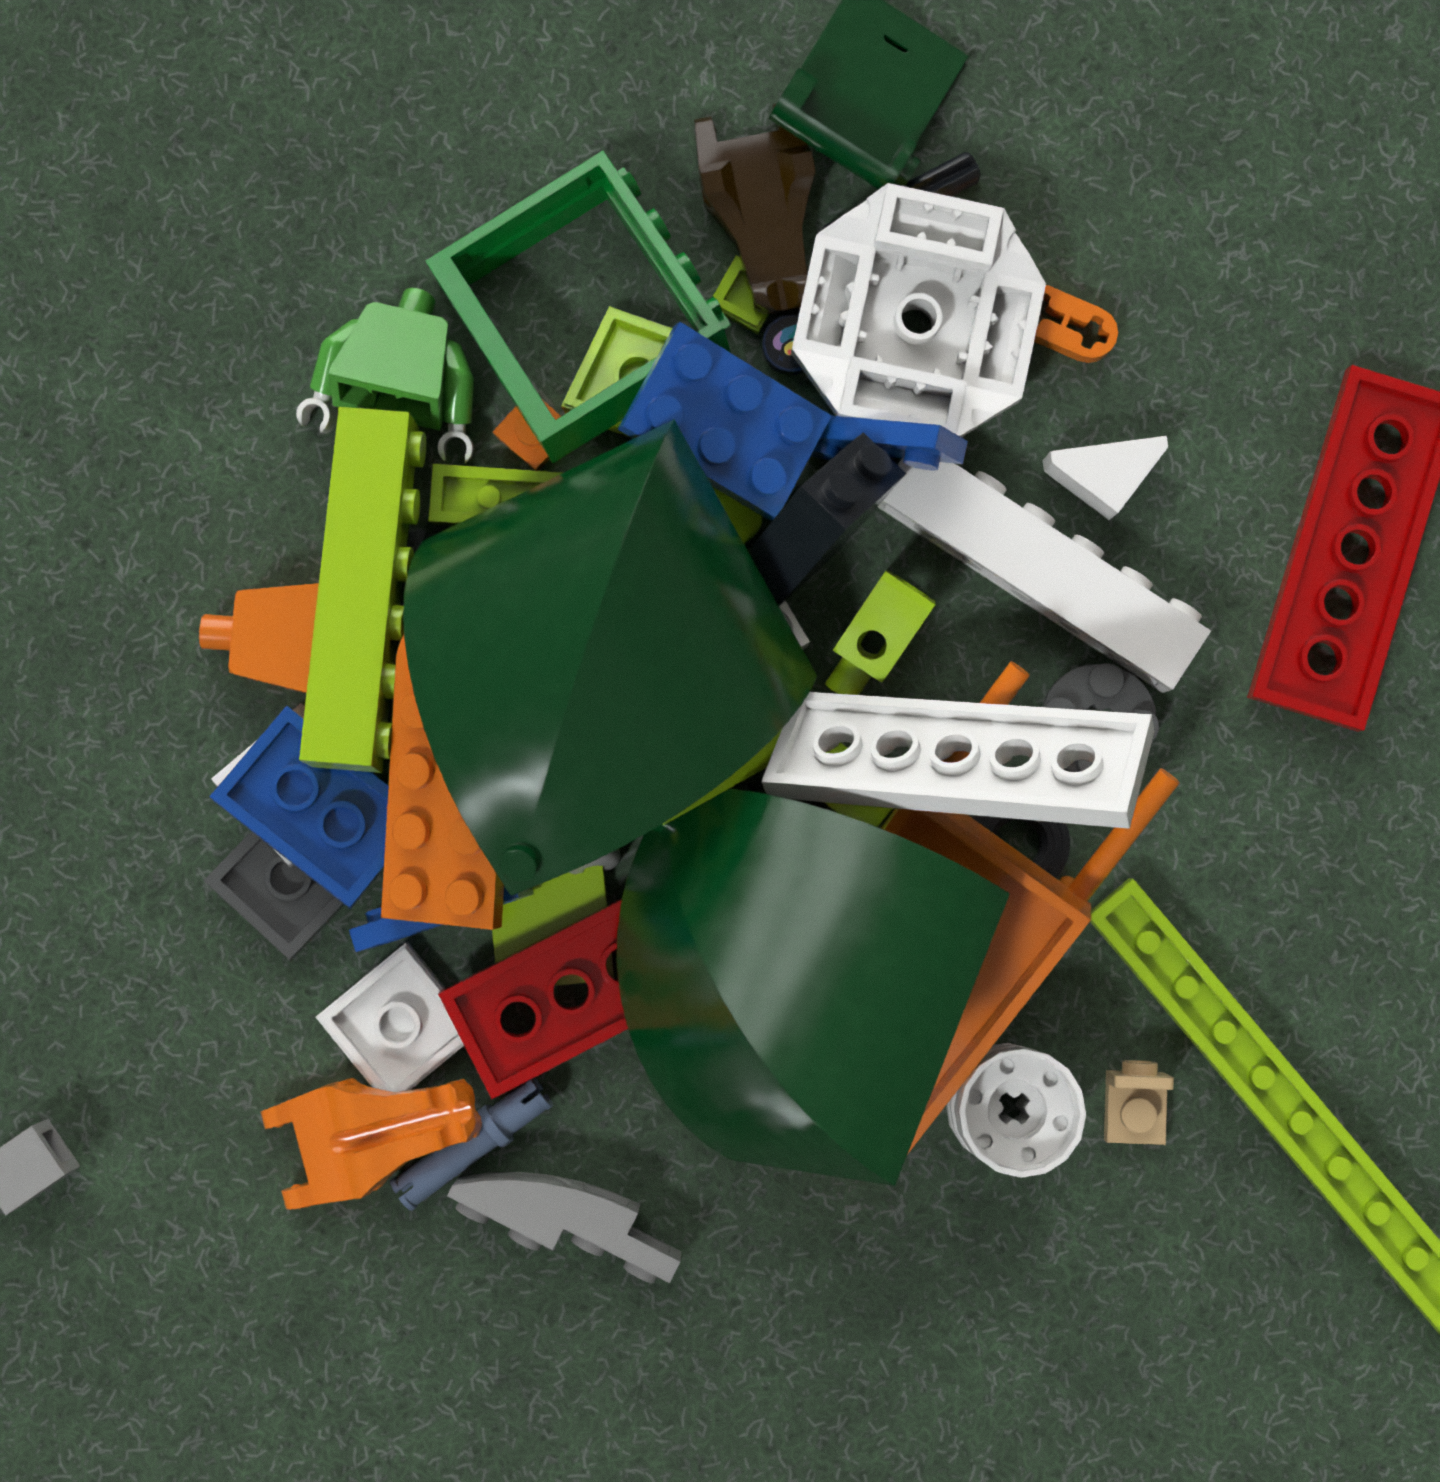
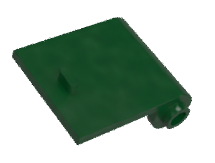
M841 0L801 67L797 69L768 119L878 190L887 183L905 187L921 161L912 155L917 146V141L969 56L884 0Z

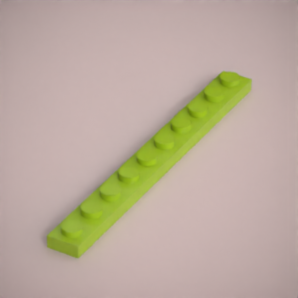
M1128 878L1091 910L1090 922L1440 1335V1240L1137 882L1132 878Z

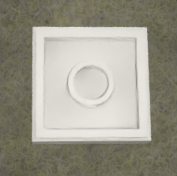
M408 942L316 1016V1019L372 1088L392 1092L411 1090L464 1046L438 995L439 991L445 989V987Z

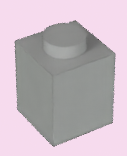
M49 1119L30 1126L0 1147V1208L5 1216L23 1207L81 1167Z

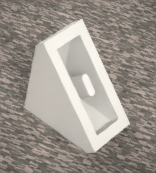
M1167 436L1050 451L1043 459L1044 472L1106 519L1110 520L1119 513L1168 448Z

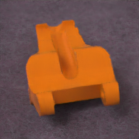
M349 1078L327 1084L260 1111L265 1129L280 1128L290 1122L294 1126L308 1182L294 1184L292 1187L281 1191L286 1209H300L331 1202L361 1199L372 1191L380 1189L388 1178L409 1160L454 1144L468 1142L472 1138L479 1136L482 1120L475 1109L473 1088L464 1079H460L440 1086L392 1092L368 1087L354 1078Z

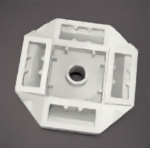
M887 183L869 196L865 202L850 210L816 234L791 355L835 416L936 424L963 437L1019 403L1023 397L1046 283L1030 254L1015 233L1016 229L1004 208ZM909 310L922 311L929 317L932 329L921 334L913 333L904 326L902 314Z

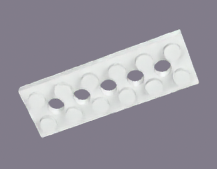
M809 692L803 704L782 728L761 782L766 794L786 799L1130 829L1155 731L1152 714ZM840 742L852 743L843 752L835 754L826 753L834 749ZM904 746L910 748L907 753L900 757H883L891 753L896 747ZM955 751L970 753L966 758L958 762L947 763L941 761L950 757ZM1023 755L1030 757L1027 763L1018 767L1002 766V764L1010 761L1013 756ZM1076 760H1087L1093 763L1089 768L1080 772L1063 770Z

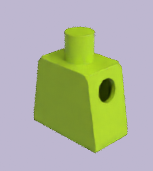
M887 569L834 647L833 651L842 656V658L824 684L837 694L859 695L871 676L882 683L935 606V600ZM868 631H877L886 640L878 654L868 653L861 646V642Z

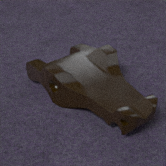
M712 117L694 119L698 172L703 204L737 247L748 287L751 290L754 311L762 314H776L801 308L807 280L802 225L816 171L811 149L805 142L775 124L776 131L717 142V130L713 124Z

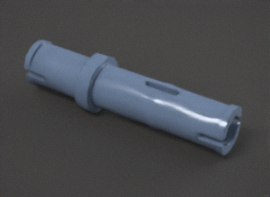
M532 1078L495 1105H484L477 1111L482 1120L479 1136L472 1138L468 1142L454 1144L429 1153L402 1174L392 1178L390 1185L395 1193H398L400 1190L405 1192L413 1186L412 1189L399 1197L401 1203L408 1210L413 1211L417 1208L418 1204L497 1146H507L514 1140L513 1134L545 1110L552 1108L553 1102L549 1095L538 1094L544 1089L538 1080Z

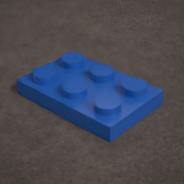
M679 322L671 330L618 430L634 439L675 419L711 486L767 520L772 521L784 507L831 415L682 322Z
M286 706L209 797L351 910L384 870L388 785L372 772L315 768L300 761L303 718Z

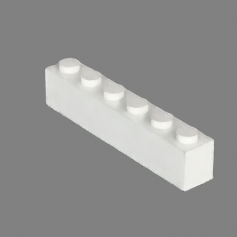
M903 458L901 459L898 466L906 475L880 503L878 508L1161 693L1174 689L1211 632V630L1199 623L1202 616L1197 610L1175 598H1172L1169 603L1150 591L1153 584L1141 573L1126 566H1123L1121 571L1117 570L1101 559L1104 554L1103 550L1090 540L1080 535H1074L1071 540L1053 528L1055 519L1041 508L1031 503H1026L1022 508L1005 497L1006 487L992 476L981 471H977L975 476L954 463L944 462L939 463L938 470H923L908 466L903 463Z

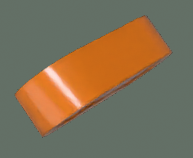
M1046 285L1043 300L1047 302L1045 312L1061 319V323L1058 324L1049 319H1042L1037 326L1034 342L1085 363L1097 362L1107 356L1116 344L1118 337L1117 323L1112 315L1098 306ZM1090 321L1096 322L1100 325L1098 335L1104 338L1105 342H1095L1090 349L1081 345L1083 336L1079 332L1067 328L1068 323L1079 328H1085Z

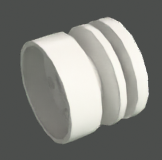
M1011 1043L993 1045L946 1105L949 1126L962 1147L996 1172L1020 1178L1046 1174L1065 1162L1081 1140L1086 1119L1083 1093L1070 1070L1049 1054ZM1005 1093L1014 1098L1019 1095L1021 1096L1016 1103L1017 1108L1021 1112L1014 1119L1006 1114L998 1116L1004 1109L999 1099Z

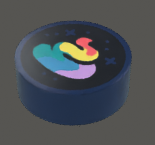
M790 314L776 318L769 324L763 336L762 351L766 362L773 370L784 375H798L804 372L791 355L799 315Z

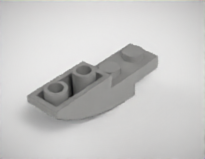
M526 1172L482 1173L458 1177L447 1197L458 1202L455 1208L464 1216L482 1224H487L490 1218L510 1228L508 1236L512 1240L535 1251H539L541 1245L553 1250L564 1229L573 1234L571 1241L579 1248L596 1256H602L606 1250L626 1261L623 1266L626 1271L649 1283H655L657 1277L670 1283L681 1262L682 1251L632 1226L639 1212V1203L582 1181Z

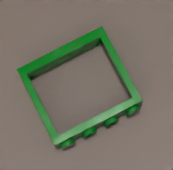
M603 150L425 260L443 293L552 463H555L623 420L656 358L555 420L469 285L605 200H608L695 331L731 353L725 333L731 327V324L722 312L720 303L714 296L705 301L696 288V285L701 283V279L688 256L684 252L676 256L673 254L666 241L671 239V235L658 212L654 208L647 212L643 210L636 199L642 194L634 177L624 167L617 171Z

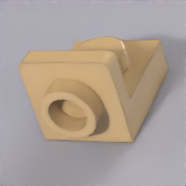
M1122 1061V1071L1106 1070L1104 1141L1107 1143L1166 1145L1167 1090L1174 1089V1077L1164 1072H1158L1157 1062Z

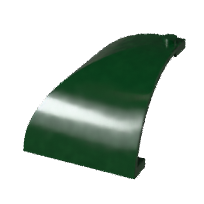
M675 419L422 541L413 556L408 570L404 591V640L408 669L423 728L435 761L463 820L511 896L589 864L625 846L704 797L751 760L779 733L803 704L817 677Z
M727 789L669 823L661 824L644 834L629 870L621 901L617 930V971L625 1020L636 1053L651 1083L668 1108L696 1137L727 1159L895 1186L1010 893L986 878L928 848L868 823L830 810L778 796L753 791Z

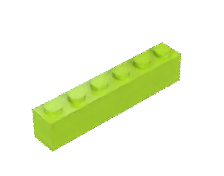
M351 407L338 408L299 760L311 767L382 773L384 758L390 759L392 723H388L390 699H394L396 641H401L404 635V605H400L402 584L407 580L408 570L414 556L413 548L407 547L409 524L416 525L418 523L420 514V492L418 489H413L415 467L424 466L426 457L425 432H419V427L410 412Z

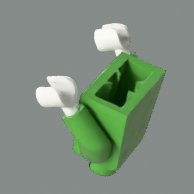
M408 288L403 291L398 307L378 302L367 304L358 319H351L325 338L321 343L310 383V388L314 390L313 398L305 399L297 408L296 416L299 423L307 426L311 412L319 406L324 413L323 421L320 424V433L325 434L332 431L337 425L338 411L335 407L410 412L418 426L440 430L443 421L448 423V432L439 440L438 453L442 460L446 461V445L448 441L459 437L466 444L465 463H467L472 458L474 452V444L471 438L465 434L466 424L472 422L474 378L462 346L449 338V322L443 317L432 315L436 304L435 298L422 289Z

